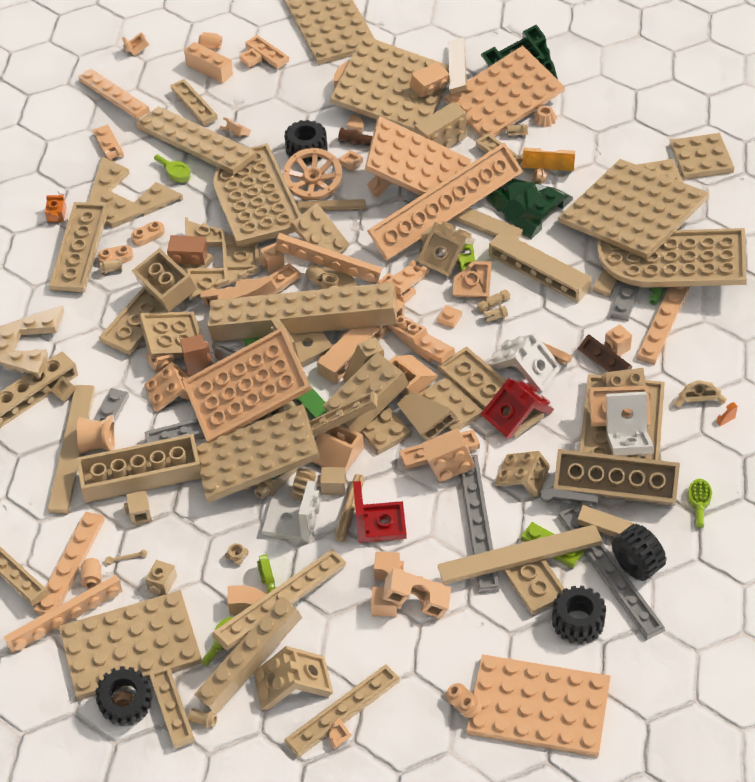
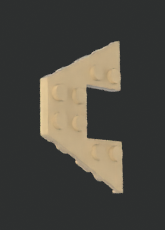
M102 157L88 202L107 203L109 211L105 225L116 228L123 223L133 221V218L141 214L144 216L157 209L167 207V204L176 200L183 201L184 199L183 194L157 182L135 202L112 192L130 172L128 168Z
M185 217V236L206 237L207 247H222L223 268L187 269V274L191 277L197 288L189 296V300L199 297L201 291L219 289L260 272L258 242L237 247L233 235L227 234L226 230L210 227L205 223L198 224L189 221Z
M63 305L0 326V364L5 369L19 371L22 374L26 372L34 374L38 379L41 377L48 358L47 349L20 351L16 350L21 335L57 333L65 312Z

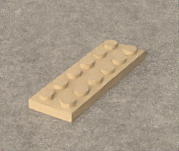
M73 203L49 283L50 290L86 291L109 211L107 203Z
M467 346L455 353L443 364L438 365V370L444 376H448L483 410L506 381ZM507 406L504 409V416H508L510 414L511 410L509 406ZM534 408L513 436L516 438L543 419L544 412Z

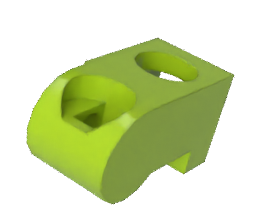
M467 244L463 248V250H469L470 253L460 254L457 262L460 273L472 261H475L473 244Z

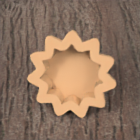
M543 105L533 115V122L537 123V126L542 125L544 128L546 126L551 127L552 124L556 123L557 116L552 107Z

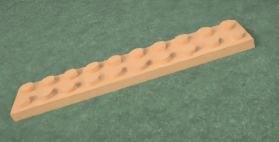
M504 142L371 227L367 232L387 261L421 239V234L429 227H433L434 222L441 224L443 221L447 222L522 173L523 170Z

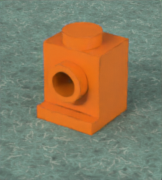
M46 195L45 216L47 222H64L67 209L64 195Z

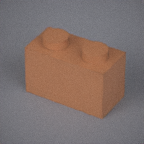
M170 235L167 254L176 264L205 265L208 251L206 237Z
M202 334L180 339L188 377L193 376L212 364L210 353H207L210 352L208 341H204Z

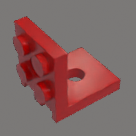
M508 378L480 415L506 438L510 439L534 408L549 415L553 412L554 408L549 405L551 401L545 396H540L536 393L538 390L531 384L527 385L522 380L518 382ZM507 406H509L511 410L510 414L508 416H504L503 411Z
M353 481L358 543L407 539L403 501L363 504L361 481ZM382 519L390 520L388 524L380 523Z

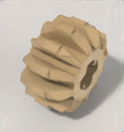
M302 467L297 469L290 492L292 498L298 501L303 500L307 482H315V471Z

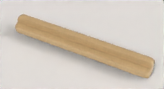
M365 199L297 202L300 212H306L316 203L319 204L323 211L366 209Z
M355 474L353 481H361V486L363 487L365 477ZM353 481L334 534V539L337 542L345 541L355 511Z

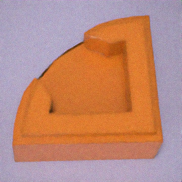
M731 402L726 406L727 410L722 416L718 415L716 423L719 426L736 418L738 406L735 402Z

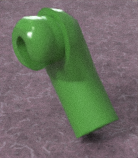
M650 287L648 290L653 293L649 303L657 305L663 295L662 288Z

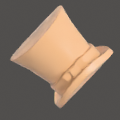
M109 415L106 420L102 421L78 418L77 444L80 454L102 448L107 451L115 450L114 415Z

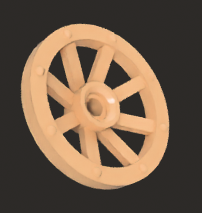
M310 148L301 150L288 159L284 166L283 176L293 195L305 200H319L330 196L338 189L342 181V167L339 160L332 153L323 149ZM312 157V167L308 168L302 159ZM318 157L327 160L320 169L317 168ZM296 163H298V165L301 167L304 173L297 172L291 169ZM331 165L334 166L335 173L322 175ZM290 176L303 180L293 184ZM334 179V181L329 186L322 182L325 180ZM309 185L308 191L299 189L303 186ZM316 186H319L320 188L323 189V190L315 191V192H314V188H315Z

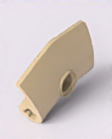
M317 264L310 265L305 272V276L320 289L358 286L352 276L327 267L320 268Z

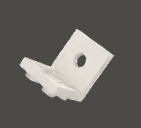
M535 333L518 336L511 340L506 339L501 343V348L498 352L491 356V361L488 363L494 370L516 365L529 383L538 390L537 393L545 390L562 367ZM537 361L540 364V370L537 368Z
M646 392L606 394V439L613 455L627 457L628 455L647 456L648 454H654V445L647 432ZM624 409L632 410L631 415L628 417H623L621 413Z
M307 482L302 503L271 498L262 529V536L310 543L311 532L316 527L315 517L316 514L320 513L321 503L318 502L320 492L316 489V482ZM285 517L292 519L287 523L281 521Z

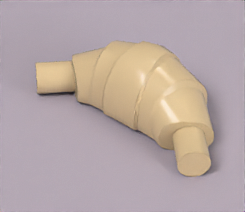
M696 380L686 384L685 388L678 394L679 397L674 404L680 408L685 401L689 403L714 401L716 399L723 405L727 398L721 394L722 391L714 386L712 382Z

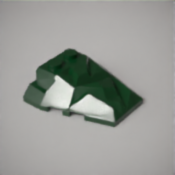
M537 24L522 31V39L498 51L494 46L481 53V57L490 67L523 46L558 80L554 63L550 57V50L546 44V37Z
M513 178L488 194L486 200L498 212L501 211L504 214V219L507 222L511 221L515 227L523 229L522 235L532 240L542 230L543 219L556 206L564 209L573 200V196L557 188Z

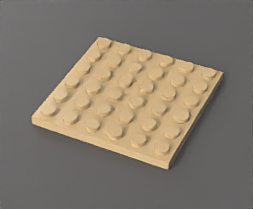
M363 35L329 103L376 120L381 116L415 133L414 125L435 113L447 86L421 98L409 86L411 75L438 61ZM438 62L449 73V65Z
M620 158L558 216V222L648 259L709 198V193Z

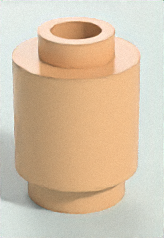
M203 32L202 35H199L198 44L208 49L217 50V48L221 49L223 38L218 33Z
M87 558L81 565L80 583L84 588L91 589L101 583L102 566L99 560L95 558Z

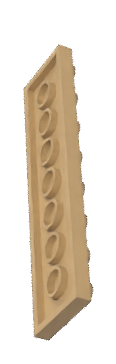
M160 106L136 122L137 129L233 175L257 157L256 151Z
M207 253L205 265H177L186 273L189 268H207L213 261V255ZM142 288L99 336V341L130 356L145 339L139 320L140 313L168 311L150 293Z

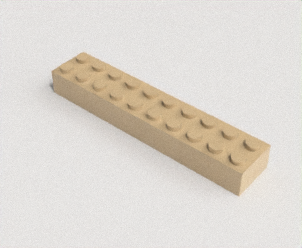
M394 282L211 300L208 328L212 341L217 342L265 337L272 333L270 327H272L271 318L278 316L289 334L397 324V296Z

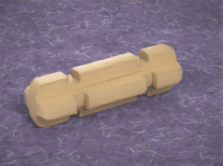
M504 289L500 291V294L496 293L486 298L485 301L478 302V310L484 312L488 308L490 309L502 303V300L504 302L509 300L510 292Z

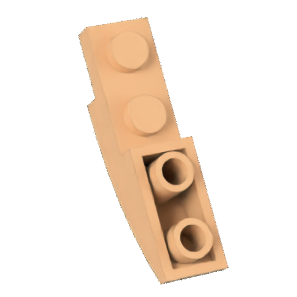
M272 277L246 278L236 281V287L201 291L200 297L206 306H210L211 300L269 295L277 289V286Z
M403 315L397 317V324L388 325L390 330L405 345L429 362L436 360L443 364L455 354L454 347L429 335L426 327Z

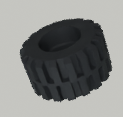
M300 120L299 122L292 123L285 130V149L289 158L304 149L318 148L328 151L327 132L321 123H316L314 120ZM312 157L303 158L302 160L304 163L310 164Z
M632 524L617 535L611 543L612 551L620 566L636 580L645 581L666 565L667 558L663 546L656 536L642 525Z
M576 585L571 586V589H563V593L559 592L553 602L552 626L555 628L556 634H561V639L565 640L567 638L569 643L572 644L574 641L582 644L583 641L590 643L592 638L596 640L599 634H602L605 626L607 610L603 598H600L598 592L594 593L590 587L585 589V586L580 585V588H576ZM582 611L588 614L589 617L577 619L569 615V613Z
M120 666V670L110 669L111 673L108 674L106 672L103 675L104 679L99 680L97 683L99 687L95 691V698L100 712L112 724L116 722L119 726H124V723H128V726L133 725L132 722L135 720L138 723L141 721L142 716L147 715V710L152 705V693L147 678L139 670L136 672L133 667L125 669V666ZM130 686L137 692L133 703L124 707L113 704L111 701L113 692L119 687Z

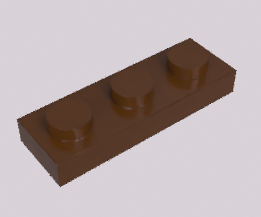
M590 334L585 337L577 348L608 372L628 370L633 367Z

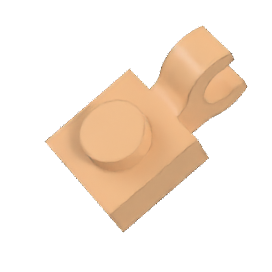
M223 117L227 125H220V129L232 130V134L242 137V135L249 136L251 129L233 122L230 118Z

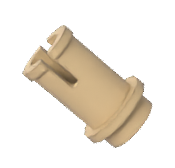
M524 123L522 125H508V137L517 135L525 137V135H528V125H524Z
M121 259L107 262L103 260V262L99 263L101 273L107 274V272L123 270Z
M499 305V308L483 312L484 316H489L485 317L486 323L500 318L504 320L505 317H508L507 308Z
M191 708L188 714L189 722L205 725L206 728L215 727L218 715L214 714V711L205 712Z

